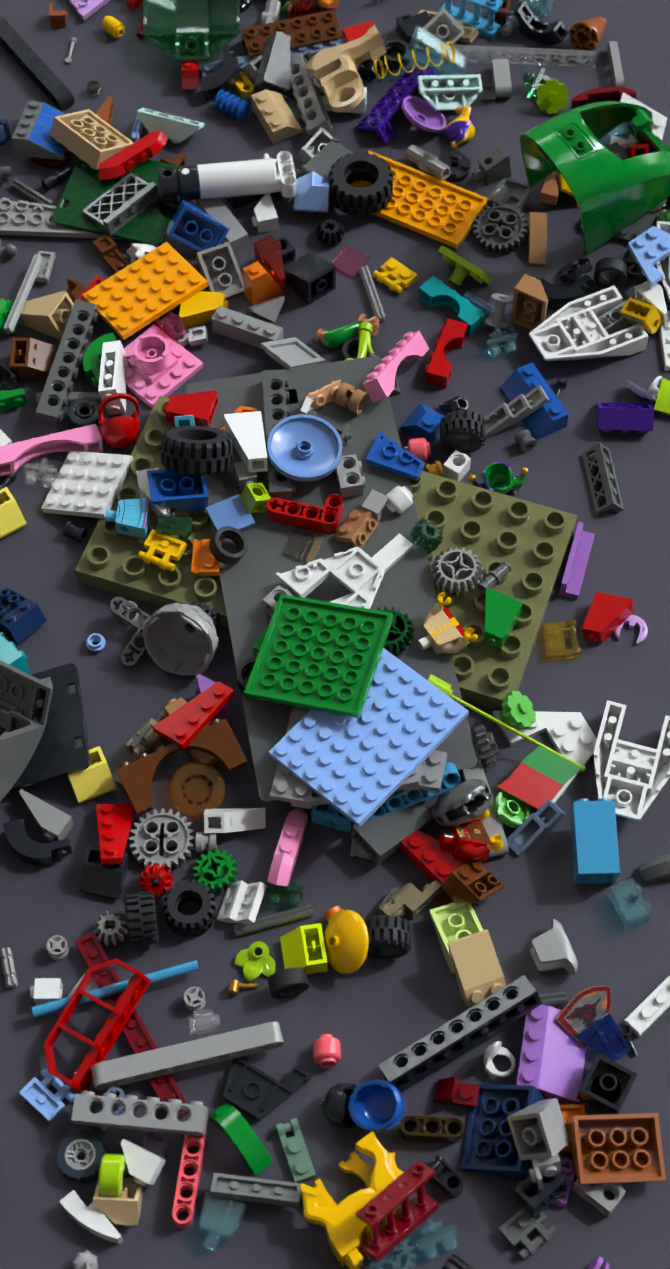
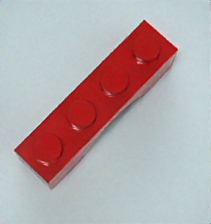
M448 318L446 324L442 325L440 330L441 337L437 338L435 343L436 350L431 352L430 365H426L424 370L426 383L447 388L452 375V363L445 358V354L452 349L463 347L468 332L467 323Z

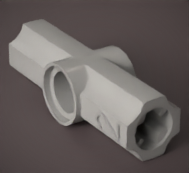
M267 0L265 12L262 13L261 25L279 21L280 1Z
M415 145L407 148L405 152L406 158L417 164L418 168L433 174L441 180L449 177L451 167L439 161L437 156L423 151Z

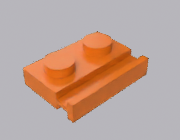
M194 539L191 565L192 576H195V574H200V576L220 575L221 562L216 560L211 554L209 548L211 539H202V541Z

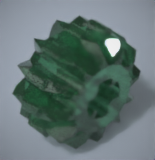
M425 519L416 523L412 528L410 541L415 542L414 547L418 546L420 551L424 549L428 553L435 551L442 543L443 532L439 530V526L433 524V521L429 523Z

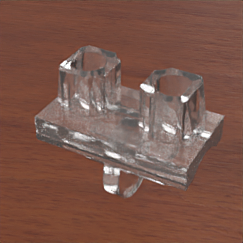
M43 458L41 463H25L24 465L25 482L27 485H35L36 480H42V486L51 489L55 479L58 478V469L54 468V465H49L48 459Z

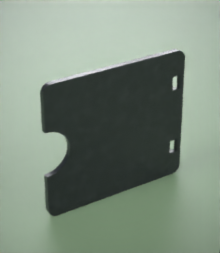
M72 663L31 675L40 680L51 677L53 692L46 726L39 744L28 765L9 792L76 773L90 766L91 760L78 668ZM75 685L76 693L70 694L69 686ZM0 704L1 709H7L9 712L12 711L11 709ZM0 726V735H2L6 729ZM82 738L83 747L77 748L76 740Z

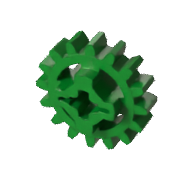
M216 849L215 853L208 850L207 856L201 854L202 860H196L197 866L193 867L195 872L194 878L197 880V883H204L205 888H211L213 893L218 888L223 892L224 886L230 888L229 882H235L236 878L234 875L239 873L237 870L238 865L233 855H228L226 850L221 854L219 849Z

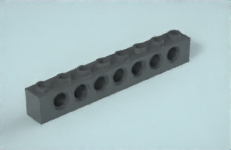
M78 299L75 300L35 412V422L56 427L58 421H62L64 411H62L63 406L67 407L69 401L68 392H72L74 386L73 378H77L79 372L77 366L82 364L84 357L82 352L88 347L89 340H87V337L92 335V323L97 321L98 312H96V304Z
M284 369L262 371L266 447L273 427L281 420L290 417V406H286V403L289 402V391H285V388H288V377H284ZM267 453L270 497L293 501L292 494H296L295 483H292L290 478L282 475L273 467Z

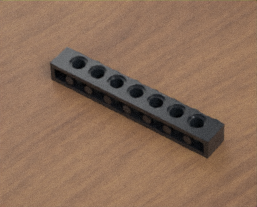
M523 975L467 1011L459 1014L454 1019L441 1025L428 1035L423 1036L420 1040L404 1048L394 1056L386 1059L378 1066L386 1081L401 1092L540 1006L542 1002L536 989Z

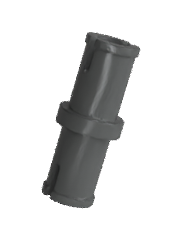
M503 561L495 570H491L487 577L477 585L479 591L486 594L487 587L491 589L494 585L500 584L502 578L512 570L511 566Z

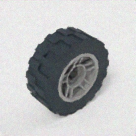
M83 1130L81 1132L75 1131L65 1136V1139L61 1140L59 1148L57 1147L56 1160L63 1176L65 1175L66 1179L72 1180L74 1183H86L87 1181L94 1180L96 1176H99L101 1158L106 1154L102 1141H100L99 1137L94 1136L93 1133ZM81 1153H84L85 1158L83 1160H78L77 1157H79Z

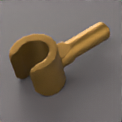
M232 980L229 982L227 993L238 995L239 989L257 988V983H240L237 980Z

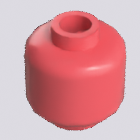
M425 438L410 439L408 446H404L405 451L408 450L423 462L427 461L428 457L431 456L430 442H427Z
M331 1034L321 1035L320 1038L313 1042L314 1061L322 1068L336 1066V1063L341 1059L340 1041L332 1037Z

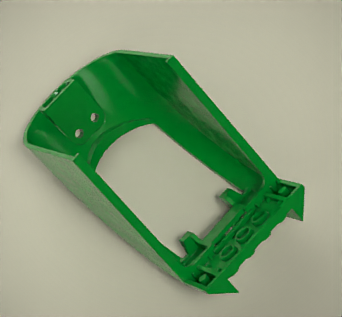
M617 101L590 103L561 113L520 135L519 140L527 184L534 187L555 171L558 175L561 174L568 184L580 209L585 245L583 250L587 255L670 196V145L665 147L661 139L653 134L652 112L645 107ZM626 123L627 130L638 142L648 144L649 153L621 160L608 150L599 139L620 124Z

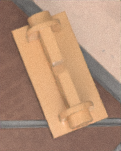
M341 380L331 381L330 384L322 387V389L308 393L307 397L313 399L311 403L313 410L335 400L336 393L342 385Z

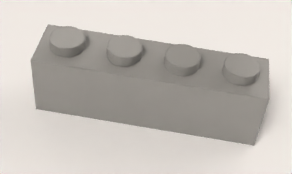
M220 198L196 200L197 206L195 207L230 228L222 244L230 242L233 253L249 245L248 233Z
M218 306L211 318L213 332L261 348V343L283 339L282 327Z

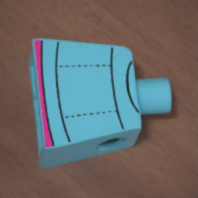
M149 498L120 500L117 511L106 510L105 519L108 522H115L116 531L120 534L146 539L151 511Z

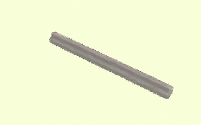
M39 253L34 254L4 324L3 329L6 333L14 331L44 258Z

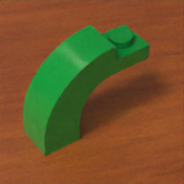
M113 332L97 338L88 346L84 353L83 367L86 381H91L93 387H97V389L99 387L103 343L117 341Z
M225 1103L209 1115L212 1121L228 1137L245 1165L255 1176L273 1163L258 1136L234 1106Z

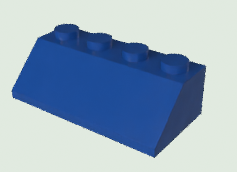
M532 362L516 369L500 386V390L510 403L520 394L525 396L538 385L544 389L550 401L522 419V422L531 432L533 438L538 440L567 427L569 414Z

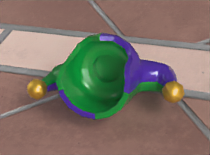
M495 462L489 464L484 469L483 482L476 480L474 474L469 475L468 479L474 486L506 494L512 488L524 485L526 474H528L529 470L523 467L521 468V474L514 476L507 463Z

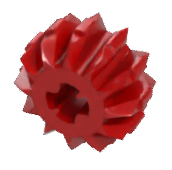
M157 862L152 867L147 865L145 871L140 873L142 879L139 880V884L145 885L141 889L142 892L146 890L152 891L156 899L161 894L163 896L168 894L170 887H173L171 883L174 881V877L169 876L172 871L170 869L164 870L165 864H162L159 868Z

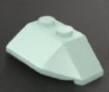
M481 74L418 76L419 92L435 111L455 110L457 107L470 106L483 90Z
M146 108L137 111L138 117L149 133L161 131L173 143L184 141L205 125L202 122Z

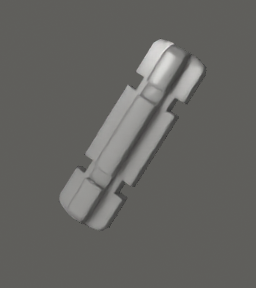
M9 947L2 948L0 956L7 988L17 987L18 982L12 951Z

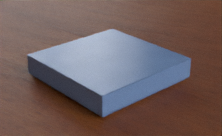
M240 494L205 507L206 513L216 531L222 527L230 526L242 532L256 526L251 513H248L243 504Z

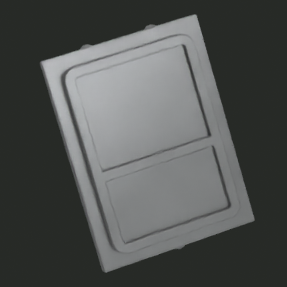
M296 337L260 344L265 353L286 369L317 365L325 362V359Z

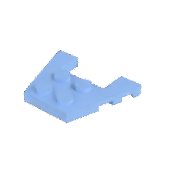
M652 226L628 242L627 246L635 262L641 267L643 276H646L650 287L663 279V274L654 265L670 255V233Z

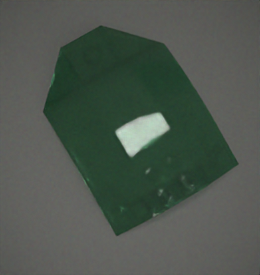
M144 0L143 35L175 61H209L222 49V46L227 45L240 34L239 0Z

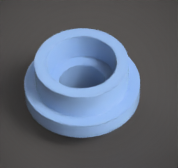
M98 633L91 634L86 640V646L92 652L103 650L106 644L104 637Z

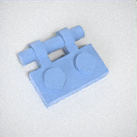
M45 1067L40 1073L44 1079L40 1082L34 1077L19 1093L51 1123L66 1108L61 1100L66 1097L70 1102H73L75 1094L68 1084L62 1083L57 1077L50 1074ZM50 1085H53L58 1090L55 1095L47 1089Z

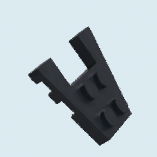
M251 1055L234 1058L226 1082L223 1099L258 1121H261L308 1083L312 1075L295 1065L282 1084L249 1064L247 1060Z

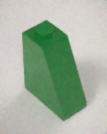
M487 587L484 609V641L491 646L502 648L522 612L523 603Z

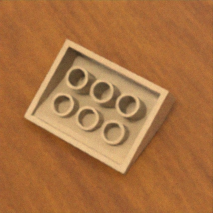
M89 109L54 117L49 134L57 142L64 145L67 150L76 154L79 159L85 161L95 170L99 169L100 163L134 143Z

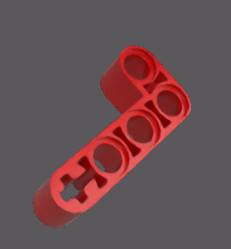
M332 494L327 497L324 508L281 498H270L266 502L267 518L272 522L333 534L338 530L342 518L343 499L337 494Z

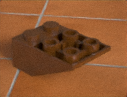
M12 338L10 370L16 375L17 379H47L59 346L33 338Z

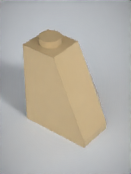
M66 291L28 300L25 302L20 319L25 326L61 341L74 303Z

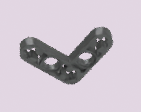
M115 597L110 602V611L137 630L120 656L121 664L126 668H131L136 665L146 651L145 646L142 648L136 647L134 641L137 638L144 640L140 632L143 631L151 616L126 599ZM121 602L122 608L127 610V607L130 608L126 616H123L124 611L122 609L115 610L114 603L118 604ZM137 612L140 615V619L133 622L129 619V614ZM133 649L136 651L132 657L134 661L126 663L124 656H129Z

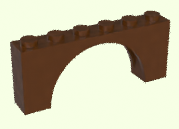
M219 718L210 722V726L202 729L185 749L180 748L174 743L168 746L163 744L149 755L144 753L138 756L136 761L132 763L127 761L118 766L119 769L116 770L117 776L137 817L156 808L152 795V781L155 772L165 759L175 753L186 750L205 752L215 757L228 773L247 764V760L226 718L223 720Z

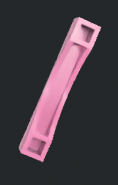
M410 331L402 336L403 339L395 344L396 347L388 352L389 355L381 360L382 363L375 366L374 371L367 375L363 386L372 402L387 398L395 389V375L398 365L402 360L407 362L423 357L429 350L420 331L414 333Z
M92 424L0 446V476L15 473L27 461L46 453L69 451L102 452L103 441L97 425Z

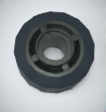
M82 397L73 401L68 407V418L71 427L75 429L96 424L99 428L98 407L100 403L89 397Z

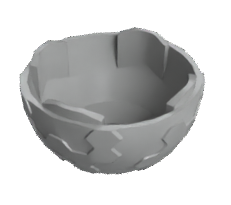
M173 603L163 606L151 615V618L143 628L142 635L147 653L160 668L171 674L185 676L198 675L205 672L218 647V637L214 622L208 614L195 605Z

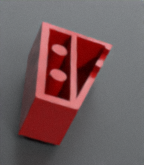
M418 830L413 831L401 842L400 852L431 883L437 879L442 886L453 870L472 860L454 855L450 846L441 844L440 841Z

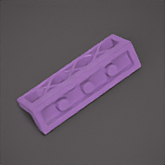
M579 521L559 594L574 599L579 597L595 537L593 533L582 531L584 523Z

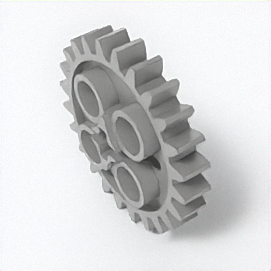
M164 808L161 809V813L154 809L153 815L146 812L147 818L145 819L139 817L140 824L134 823L136 830H130L132 837H129V842L131 843L130 850L134 851V858L138 857V864L144 862L145 868L147 865L152 867L157 862L159 868L162 864H165L168 870H171V865L179 868V861L185 864L184 856L191 857L189 850H194V844L192 843L196 842L193 836L195 835L194 829H191L192 824L187 822V817L180 818L179 811L173 815L172 809L165 813ZM164 824V855L160 856L161 825ZM172 828L177 829L174 833L168 832ZM150 829H157L154 833L148 832ZM150 847L157 848L153 852L147 851ZM170 847L177 848L175 851H168Z

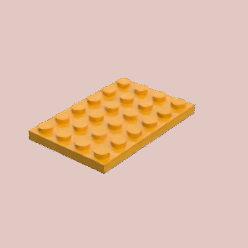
M165 242L82 294L86 302L96 304L98 315L125 340L206 288L208 281L168 242Z

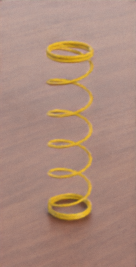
M451 42L446 43V57L444 55L443 45L440 44L442 59L439 65H435L431 61L429 57V49L428 47H426L428 62L425 68H421L417 64L415 60V52L414 50H412L414 65L411 71L406 72L411 73L415 67V63L420 69H426L429 64V60L434 66L438 67L441 65L443 57L447 62L454 63L456 59V53L453 44ZM448 44L450 45V47H451V49H452V54H453V60H452V61H451V59H450L449 52H448ZM399 53L398 60L400 63V69L397 74H392L393 76H397L400 73L401 67L404 69V67L402 66L401 55ZM385 56V75L382 61L378 58L373 62L374 73L378 79H383L387 74V70L391 73ZM377 60L381 66V77L378 75L376 68Z

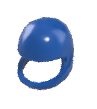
M376 1079L363 1082L356 1087L350 1096L348 1106L350 1116L358 1126L367 1131H375L376 1133H380L382 1130H390L399 1124L404 1117L406 1107L404 1097L396 1087L386 1081Z

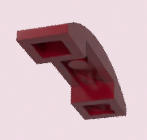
M603 87L588 90L572 98L570 110L595 102H620L622 93L636 99L637 93L634 90L620 87Z

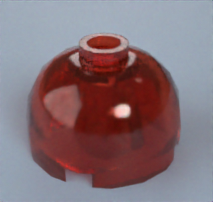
M291 0L287 8L289 19L320 12L315 0Z

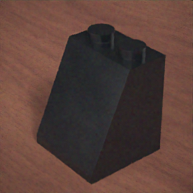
M309 252L283 268V280L310 305L336 289V266Z

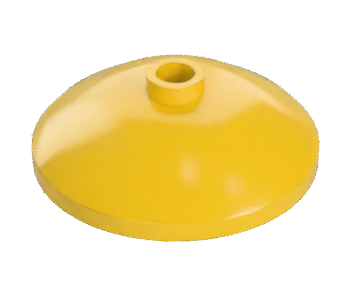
M352 910L337 912L329 921L324 934L327 960L332 968L339 973L351 974L356 972L364 963L368 952L369 937L366 924L362 917Z

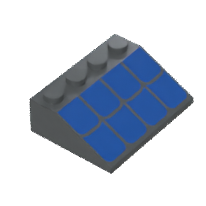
M28 101L12 136L13 155L63 160L67 148L49 134L54 117L65 115V113L43 102Z

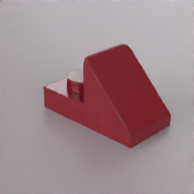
M456 1076L437 1080L433 1101L476 1109L480 1086L458 1082Z

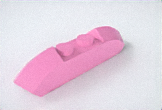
M297 807L288 813L272 860L267 882L281 886L289 885L310 817L304 808Z

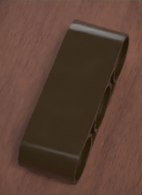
M406 1116L402 1119L400 1125V1135L407 1141L457 1143L462 1139L464 1132L463 1122L453 1117ZM410 1124L413 1125L416 1128V1130L413 1132H407L404 1129V1127ZM432 1125L438 1131L436 1133H429L426 1128ZM454 1126L460 1132L458 1134H451L448 1129Z

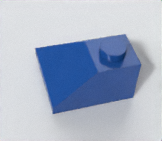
M420 403L401 426V430L416 438H425L427 442H430L431 446L439 436V422L444 415Z

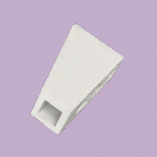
M120 340L103 343L98 393L102 400L112 394H126L125 350ZM115 399L105 406L108 414L126 413V399Z
M261 411L224 414L225 431L229 432L233 437V445L248 472L268 471Z

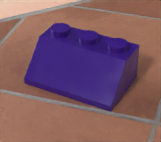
M596 402V425L598 429H601V432L610 433L612 430H619L620 433H630V430H637V433L646 434L648 431H653L654 408L651 404Z

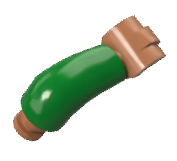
M362 313L358 318V322L335 329H319L316 333V340L322 342L326 348L340 347L348 339L359 337L358 327L361 322H369L373 325L371 337H374L378 334V328L380 327L379 319H377V316L366 319V314Z

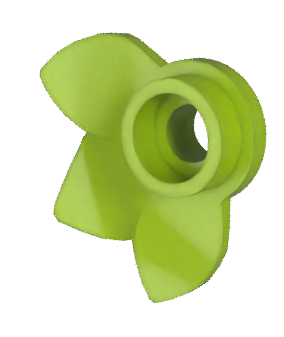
M256 941L252 943L249 949L241 950L235 958V965L244 966L243 973L247 982L254 981L261 973L267 977L275 973V961L269 956V947L264 942ZM257 948H261L263 951L259 956L255 954Z

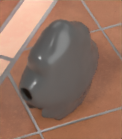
M470 779L447 790L437 798L432 806V818L440 825L446 827L469 823L478 818L491 806L494 795L490 793L485 781L482 779Z

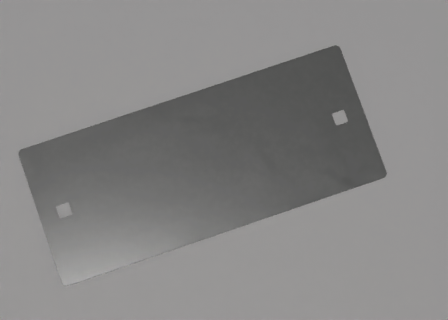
M371 356L284 369V377H288V388H285V390L295 389L298 397V403L286 405L290 406V416L297 414L301 403L308 396V393L322 389V387L330 384L331 381L341 380L342 384L346 382L354 386L355 390L360 389L367 392L363 383L367 379V375L374 371V367L381 364L380 359ZM262 373L195 382L187 385V394L212 390L218 391L219 403L210 428L221 429L224 426V414L235 413L239 406L258 408L262 415L266 445ZM389 396L376 402H372L371 398L368 397L365 408L358 415L349 411L348 407L343 408L335 404V401L314 410L317 412V417L326 420L330 424L343 429L346 425H350L352 437L350 442L345 444L342 456L356 454L357 461H361L362 464L361 476H364L366 481L363 495L342 498L343 514L338 530L353 509L361 510L362 504L372 489L387 495L394 487L405 486L412 493L409 478L366 463V457L379 431L384 433L385 437L389 440H394L398 443V446L401 448ZM233 445V463L241 462L242 460ZM233 464L226 472L205 475L208 506L238 494L241 495L242 492L239 491L233 475ZM268 471L256 472L258 483H263L269 494ZM335 471L316 481L303 482L291 479L292 483L296 485V494H292L294 502L324 508L328 496L332 494L340 496ZM412 498L413 504L402 514L396 511L392 513L384 506L381 520L362 547V550L370 557H373L399 533L413 544V549L384 573L370 609L376 610L379 607L381 610H384V607L387 606L388 610H391L394 606L395 611L401 609L403 611L402 614L407 613L408 619H412L414 639L411 640L410 647L406 646L405 652L400 650L398 656L394 652L392 655L426 680L432 674L452 685L450 688L453 690L452 695L462 700L452 655L445 653L436 654L432 647L422 651L417 643V640L424 637L422 634L423 623L435 603L439 602L432 580L431 568L414 498ZM266 510L265 512L251 513L256 526L242 531L248 542L247 552L235 564L227 565L220 563V581L236 670L243 661L255 658L253 646L270 624L272 616L263 609V599L278 585L290 590L293 596L299 597L277 578L276 573H285L296 569V566L306 565L308 563L306 560L315 542L314 536L324 538L314 560L320 558L325 560L334 557L336 553L346 552L354 548L352 543L338 542L334 536L338 530L333 534H325L272 522L267 518ZM210 520L211 531L213 536L216 533V530ZM229 538L222 539V548L232 554L238 552L237 546ZM330 575L305 598L330 602L352 592ZM396 625V628H398L399 631L403 633L402 628L399 625ZM252 670L244 674L243 678L246 683H248ZM241 692L259 797L265 802L276 801L270 798V793L278 762L269 756V751L286 735L293 706L248 698ZM467 718L435 749V751L447 752L446 763H453L457 770L473 768L477 763Z

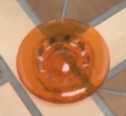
M204 762L185 764L174 773L170 781V799L175 808L182 814L195 818L204 817L205 809H218L222 804L225 796L224 779L220 772L210 764ZM209 781H211V783H212V786H210V787H209V785H208V782H209Z

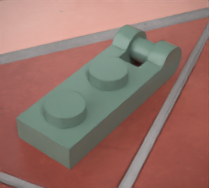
M297 1118L290 1119V1122L282 1124V1122L276 1124L294 1182L300 1183L315 1178L316 1173ZM293 1130L295 1136L287 1138L286 1133Z

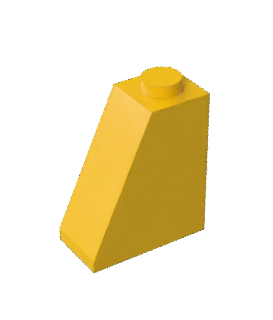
M200 291L182 302L179 312L180 328L184 329L212 321L211 318L218 306L228 309L229 302L225 298V293Z

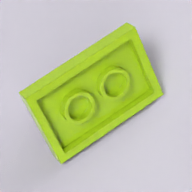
M441 245L438 250L442 254L441 258L452 267H455L448 280L460 287L464 278L470 275L480 284H483V282L488 285L490 284L492 278L482 269Z

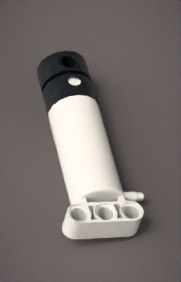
M287 151L279 152L277 159L270 158L265 153L263 159L178 166L177 174L175 167L158 168L161 203L178 202L179 198L181 201L268 194L279 191L286 198H292L296 195V174L291 153Z

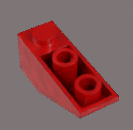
M195 53L183 55L181 68L182 89H199V55Z

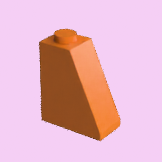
M258 261L243 268L244 296L252 306L283 293L278 283Z

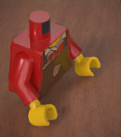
M488 809L473 821L458 826H451L449 832H442L440 835V843L450 845L454 855L458 857L487 861L492 849L500 851L503 848L501 836L495 834L489 838L482 821H478L479 818L483 820L489 817Z

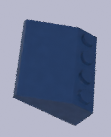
M475 1084L480 1086L477 1108H470L460 1169L507 1179L526 1180L530 1177L529 1169H532L533 1159L520 1160L507 1117L543 1100L544 1095L535 1086Z

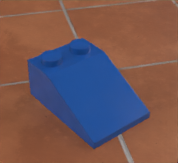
M182 200L167 228V233L176 240L198 251H203L221 245L230 228L199 208Z
M170 469L147 471L152 504L184 511L205 510V507H208L205 475L180 474Z

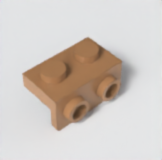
M353 509L334 537L338 542L352 543L354 547L362 549L378 526V522L371 511Z

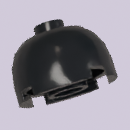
M351 1083L336 1084L322 1098L321 1108L324 1110L328 1121L333 1125L342 1128H352L355 1123H352L353 1119L350 1116L348 1106L350 1096L357 1085Z

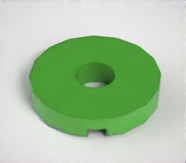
M500 792L494 797V812L505 825L518 828L530 816L528 806L526 807L523 801L512 795Z

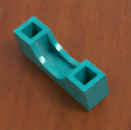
M432 276L419 287L418 299L430 308L436 306L452 308L458 314L457 321L468 324V336L473 335L484 325L485 313L480 308L471 304L468 299L460 296L454 289L445 285L442 280Z

